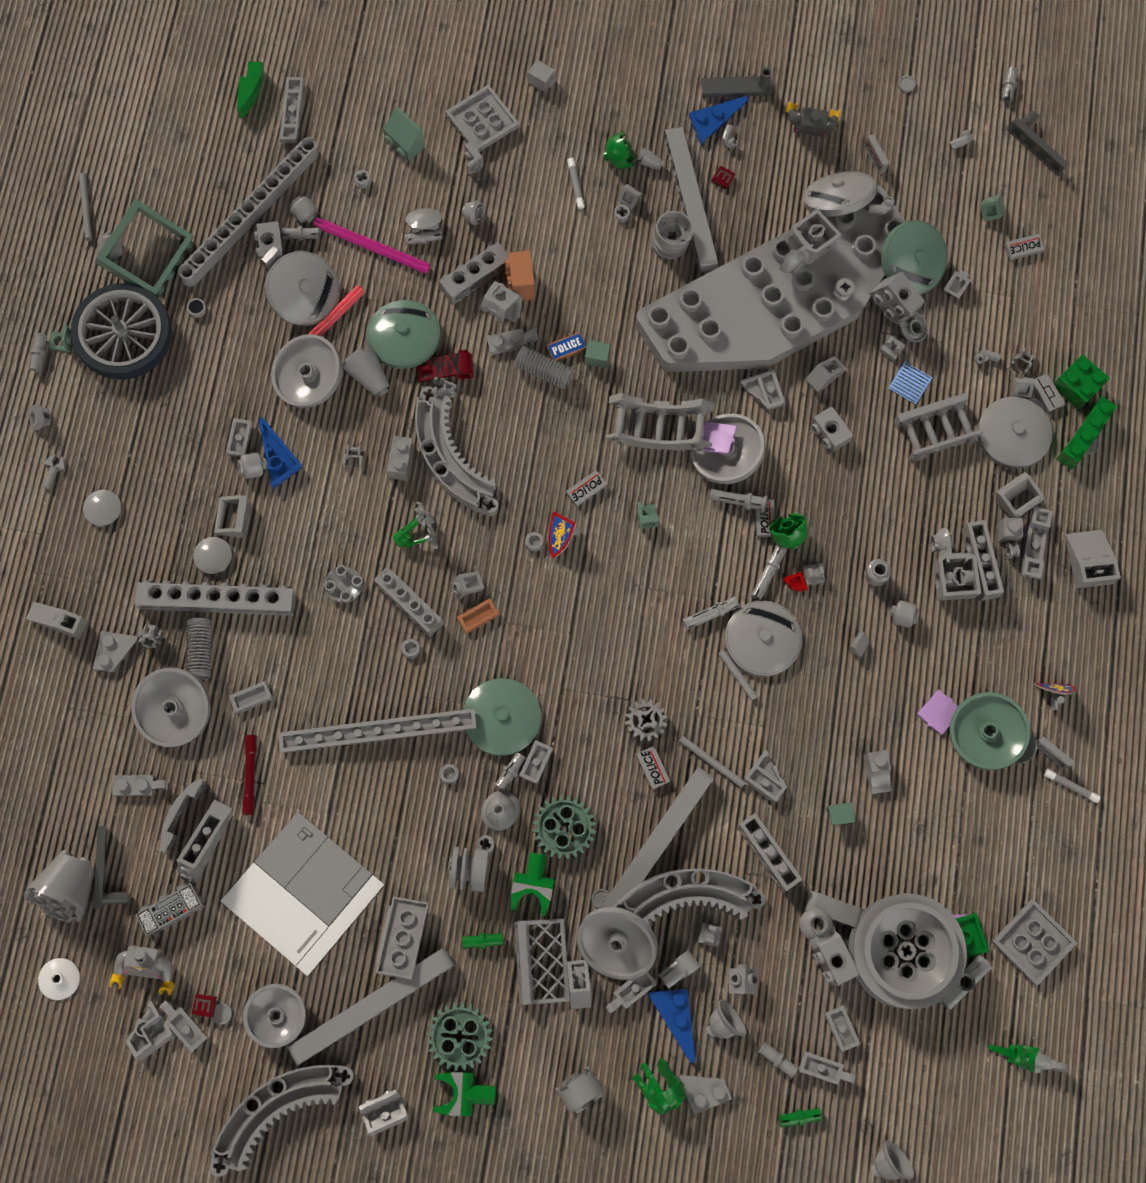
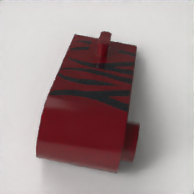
M460 350L458 353L429 358L426 362L417 366L418 382L431 381L435 377L441 379L455 376L460 380L471 379L474 377L473 355L467 350Z

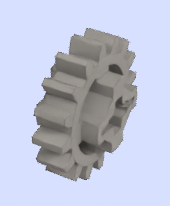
M642 699L640 705L634 702L635 708H628L631 714L625 715V718L629 719L625 722V725L630 726L627 730L628 733L634 732L632 738L639 736L640 742L644 738L650 742L652 736L656 740L658 739L657 733H664L662 728H665L667 724L663 721L667 719V716L662 715L664 708L658 709L659 703L652 705L651 699L648 703H645V700ZM647 708L649 710L641 711L640 709ZM655 714H657V716H658L659 724H657L658 722L655 721V718H654V715H655ZM650 715L649 723L647 722L641 727L643 719ZM633 717L637 720V727L634 726ZM643 730H651L652 732L643 733Z

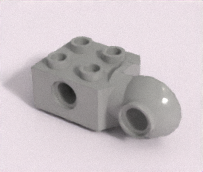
M818 208L793 225L785 240L790 252L781 260L782 265L779 270L782 272L797 274L806 264L810 265L835 247L842 236Z
M903 272L882 280L869 293L874 303L881 308L886 318L901 327V333L908 341L920 342L924 340L928 333V324L925 318L916 311L924 304V299Z
M947 527L940 529L930 539L932 552H937L938 560L933 564L937 600L976 598L981 594L976 556L971 553H952L954 548L953 535L949 533Z
M812 908L804 912L800 918L799 926L802 934L811 944L810 948L814 952L812 957L815 963L820 965L823 970L821 974L825 983L830 984V986H838L858 976L859 973L842 937L836 932L830 915L820 908ZM814 919L820 920L822 924L820 930L814 929L812 925ZM832 958L837 962L836 967L832 965Z

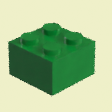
M1082 354L1056 380L1054 385L1058 392L1080 411L1110 378Z

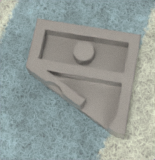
M766 750L743 779L744 782L774 804L787 788L784 780L779 776L777 767L773 766L769 753Z

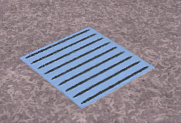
M904 362L889 389L917 404L932 377Z

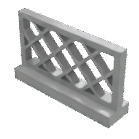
M564 919L514 922L519 1005L569 1002ZM551 924H559L560 932L556 937H553L547 931ZM529 925H537L542 930L536 939L529 934ZM543 933L553 940L546 949L538 942ZM554 943L561 947V953L557 958L548 951ZM534 944L543 950V953L537 960L530 954V949ZM545 953L554 960L548 969L539 963ZM556 963L562 968L563 972L558 979L549 972ZM536 964L545 971L539 980L532 976V969ZM547 974L556 981L549 990L540 983ZM557 984L564 989V998H556L551 993ZM538 985L546 994L542 999L533 1000V990ZM548 995L552 997V999H545V998H546Z

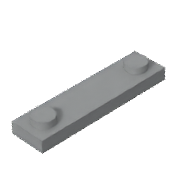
M286 77L280 143L298 144L305 84L304 78Z

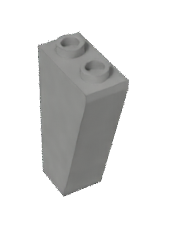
M216 800L209 807L177 859L178 873L184 881L198 882L233 816L231 807Z

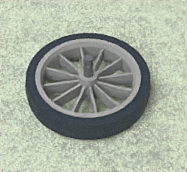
M112 284L92 292L80 303L72 319L71 339L78 357L89 369L106 378L125 380L148 373L163 360L171 344L172 326L166 308L153 293L133 284ZM126 301L122 320H119L114 303ZM132 302L142 305L128 320ZM110 304L115 316L111 317V320L100 312L101 309ZM147 310L154 316L153 318L135 323ZM98 314L112 327L92 324L90 322ZM156 324L155 334L136 331ZM88 329L107 332L89 339L87 337ZM133 336L153 339V342L146 349L133 339ZM108 340L96 353L90 349V345ZM130 341L144 352L135 359H132L127 344ZM116 343L112 360L102 359L101 357ZM121 344H125L129 361L117 362Z

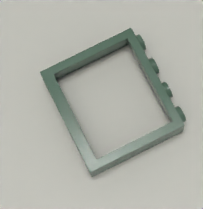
M134 199L96 257L95 263L126 283L143 287L155 296H161L166 288L163 285L167 280L170 282L175 274L174 268L176 265L180 267L185 259L183 254L185 251L189 252L194 244L192 242L194 235L139 200ZM138 211L184 240L154 287L108 259Z

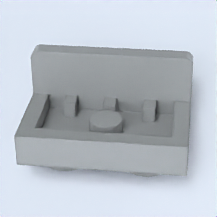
M389 1090L376 1099H369L358 1107L370 1137L409 1119L398 1090Z

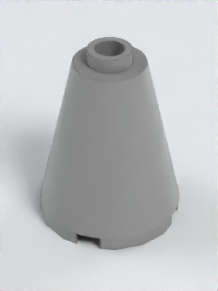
M366 344L367 348L365 350L359 348L344 360L346 364L342 363V368L371 394L382 397L389 391L387 388L390 385L371 344Z

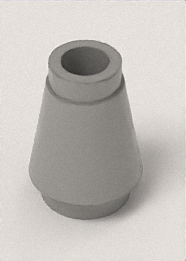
M644 148L636 160L640 163L639 165L658 171L664 163L651 150Z

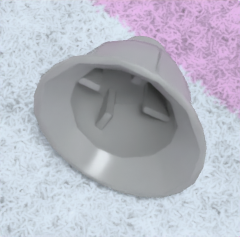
M509 791L492 793L482 806L481 815L485 825L496 831L505 830L512 826L520 813L519 800Z
M720 999L717 1009L711 1014L710 1025L706 1027L708 1034L712 1038L717 1036L718 1038L725 1039L735 1035L746 1036V1028L737 1012L727 1001Z
M887 1140L884 1148L878 1152L875 1164L871 1165L874 1176L876 1178L881 1176L886 1180L912 1179L914 1177V1170L909 1159L895 1143Z

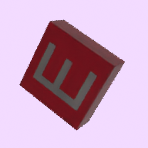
M720 165L711 182L727 190L736 173Z
M195 994L192 1015L213 1018L217 997Z

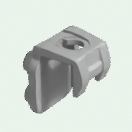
M494 281L483 298L481 311L493 314L501 323L504 322V318L515 323L520 316L522 296L509 290L504 284Z

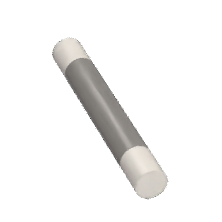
M569 158L567 162L578 209H583L585 205L574 158Z
M1046 769L1044 772V776L1093 802L1098 803L1101 796L1049 769Z

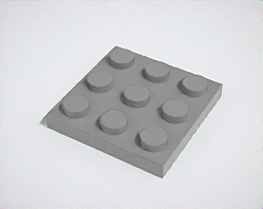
M489 84L445 111L446 117L467 143L471 141L478 152L519 127V122Z
M1031 899L991 941L1035 986H1038L1077 944L1034 899Z

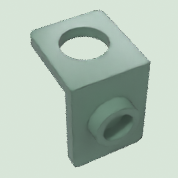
M64 325L63 333L54 331L51 333L49 349L70 352L71 345L73 344L71 330L68 325ZM58 337H62L61 343L63 345L57 346L54 343Z

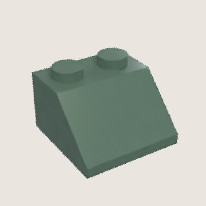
M397 106L383 128L384 140L389 146L392 145L396 149L400 157H405L410 161L424 149L423 130Z

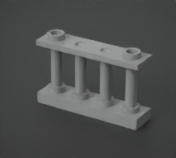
M966 393L897 414L894 424L896 427H905L914 451L909 456V460L916 459L919 461L926 458L929 454L966 442L972 444L979 440L978 438L983 433L982 429L973 432L963 409L968 401ZM954 410L957 412L966 434L958 437L955 436L946 415L947 411ZM937 415L940 418L949 440L938 441L929 420L931 416ZM919 420L923 423L932 445L924 448L921 447L912 426L913 422Z

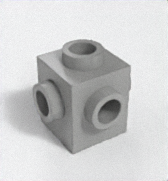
M738 964L737 968H729V994L758 995L757 969H750V965Z

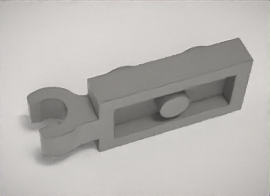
M523 328L488 335L487 341L490 354L495 355L519 350L527 342L538 341L536 329L523 333Z
M113 775L112 795L154 796V790H168L169 782H166V780L155 781L154 775Z
M649 972L636 979L628 980L613 992L616 999L605 1007L610 1014L621 1005L626 1010L657 985V982Z
M169 1000L160 1005L161 1009L169 1016L164 1022L191 1053L209 1038L182 1007L176 1010Z
M803 1051L798 1069L799 1072L839 1085L840 1079L853 1084L856 1079V1075L843 1071L844 1064Z

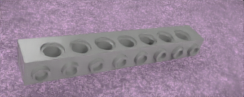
M152 580L137 582L135 606L139 610L294 616L295 592L290 586L281 585L279 588H271L270 585L252 587L250 584L233 586L229 583H221V586L209 582H203L201 585H194L193 582L174 584L172 581L155 583ZM156 592H162L159 598H153ZM181 592L180 598L173 599L175 593ZM195 593H201L199 599L192 600ZM214 594H220V598L218 600H211ZM233 595H240L237 601H231ZM252 596H259L258 601L250 602ZM273 596L279 597L276 603H270V598Z

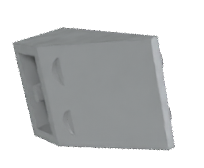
M1102 530L1065 534L1076 589L1111 585L1121 579L1117 559Z

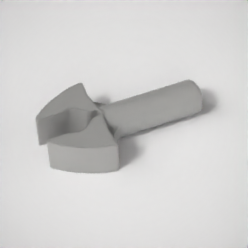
M55 454L44 462L45 466L49 467L50 470L43 488L47 490L51 488L57 472L60 470L66 472V463L62 456L57 465H54L57 458Z

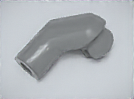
M731 124L726 125L721 138L728 149H734L738 145V141L732 137L734 126Z
M970 130L963 131L962 137L950 141L952 150L971 142L973 134H971Z
M887 197L885 202L880 205L870 203L868 212L885 215L894 208L895 200L892 197Z
M983 349L974 355V361L977 364H982L988 360L998 363L1001 354Z

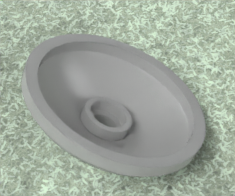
M269 984L256 990L248 999L243 1011V1023L249 1037L257 1044L268 1048L283 1047L294 1041L301 1033L306 1020V1009L302 998L294 989L282 984ZM275 1012L280 1013V1018L278 1020H275L273 1018V1014Z

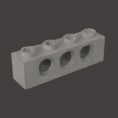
M499 242L495 245H489L484 252L474 255L466 264H461L452 273L445 274L439 281L440 290L450 303L454 305L504 272L508 253ZM487 261H492L493 263H492V264H486L485 262H487ZM474 270L478 271L477 274H472L470 272ZM458 280L464 281V282L461 283V284H457V283H456V281H458Z
M986 520L967 523L962 528V534L967 553H971L977 558L981 594L978 596L979 601L998 598L1004 593Z
M386 567L374 579L376 587L429 638L443 625L442 619L389 567Z
M756 813L736 827L782 893L803 880Z

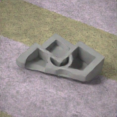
M153 1001L147 1004L148 1009L143 1018L138 1019L135 1030L130 1033L125 1041L134 1058L140 1061L146 1059L176 1036L164 1022L166 1020Z

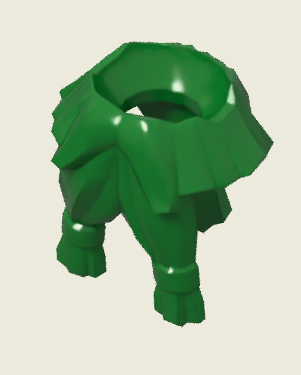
M663 1058L659 1059L657 1062L658 1071L668 1084V1089L662 1091L646 1062L641 1064L640 1067L645 1073L646 1079H648V1085L645 1084L639 1073L633 1076V1080L638 1084L639 1089L642 1090L643 1095L648 1100V1107H651L654 1112L660 1115L667 1114L672 1109H677L686 1098L684 1083L674 1076Z

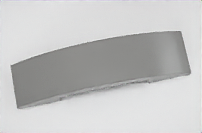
M1036 506L1033 508L1022 556V575L1042 579L1043 555L1047 531L1050 528L1053 513L1051 510Z
M199 778L186 787L169 809L161 833L160 846L162 852L169 855L178 836L172 834V831L190 797L198 800L207 783L203 779Z

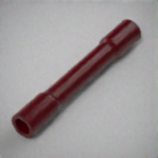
M245 735V780L242 815H254L255 811L254 783L257 735Z

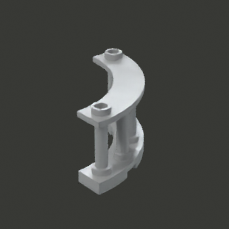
M625 393L609 396V404L615 405L618 409L616 433L606 435L605 439L613 441L615 445L625 444L661 450L693 449L695 451H703L704 448L712 447L711 442L703 439L704 415L707 412L714 411L715 404L701 398L681 401V405H671V402L655 400L651 404L643 402L642 398ZM625 409L633 410L636 413L634 436L623 433ZM645 413L657 416L655 440L642 438L643 416ZM696 414L695 439L684 440L685 419L688 415ZM667 415H676L678 417L677 438L674 441L663 440L664 418Z

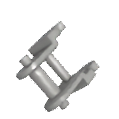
M1026 348L1021 349V354H1017L1010 364L1012 366L1019 359L1027 363L1024 374L1033 364L1031 363L1032 359H1036L1034 357L1036 354L1031 355L1025 351ZM1022 354L1030 358V360L1027 361L1026 359L1022 358Z
M438 377L434 378V384L441 386L439 391H437V387L433 388L435 395L441 397L445 395L449 398L456 397L454 390H456L457 386L455 383L449 382L445 378H441L440 381H438Z
M347 444V447H345L347 452L343 456V468H346L349 458H358L359 469H362L363 457L361 451H363V448H361V445L359 447H350ZM349 451H358V455H349Z

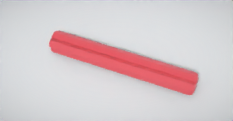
M357 285L309 334L322 336L364 294V290Z

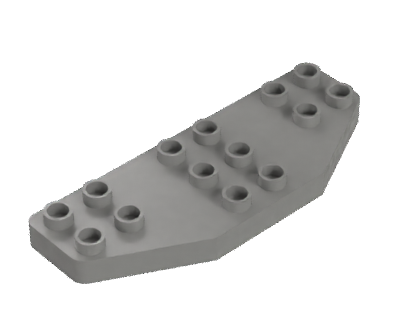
M876 185L877 192L870 203L880 205L889 196L881 186ZM869 204L849 214L825 216L842 236L835 247L810 265L806 264L795 275L792 272L786 273L779 270L782 265L781 260L790 252L785 240L790 231L788 230L641 308L637 312L635 327L660 367L667 372L766 369L859 318L872 298L869 293L885 278L881 262L884 242L896 226L906 222L895 205L891 211L885 215L868 212ZM840 279H850L855 286L853 293L845 301L837 300L833 295L835 285Z

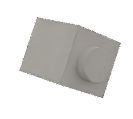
M536 60L527 72V82L543 92H546L555 83V69L539 60Z
M1003 518L997 524L998 542H1018L1023 537L1022 518Z

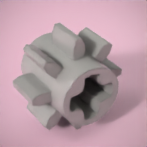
M145 625L144 629L139 630V643L145 648H156L157 644L162 643V630H159L156 625Z

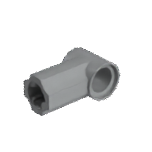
M689 949L658 974L668 989L700 967V964Z

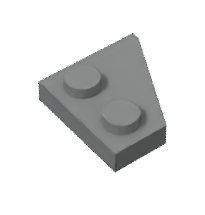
M774 370L740 380L741 386L766 410L769 411L786 405Z
M101 631L93 669L114 673L120 666V662L125 660L129 655L130 649L135 643L139 642L140 638L138 636Z
M687 1075L678 1076L685 1085L686 1097L693 1115L732 1100L724 1079Z

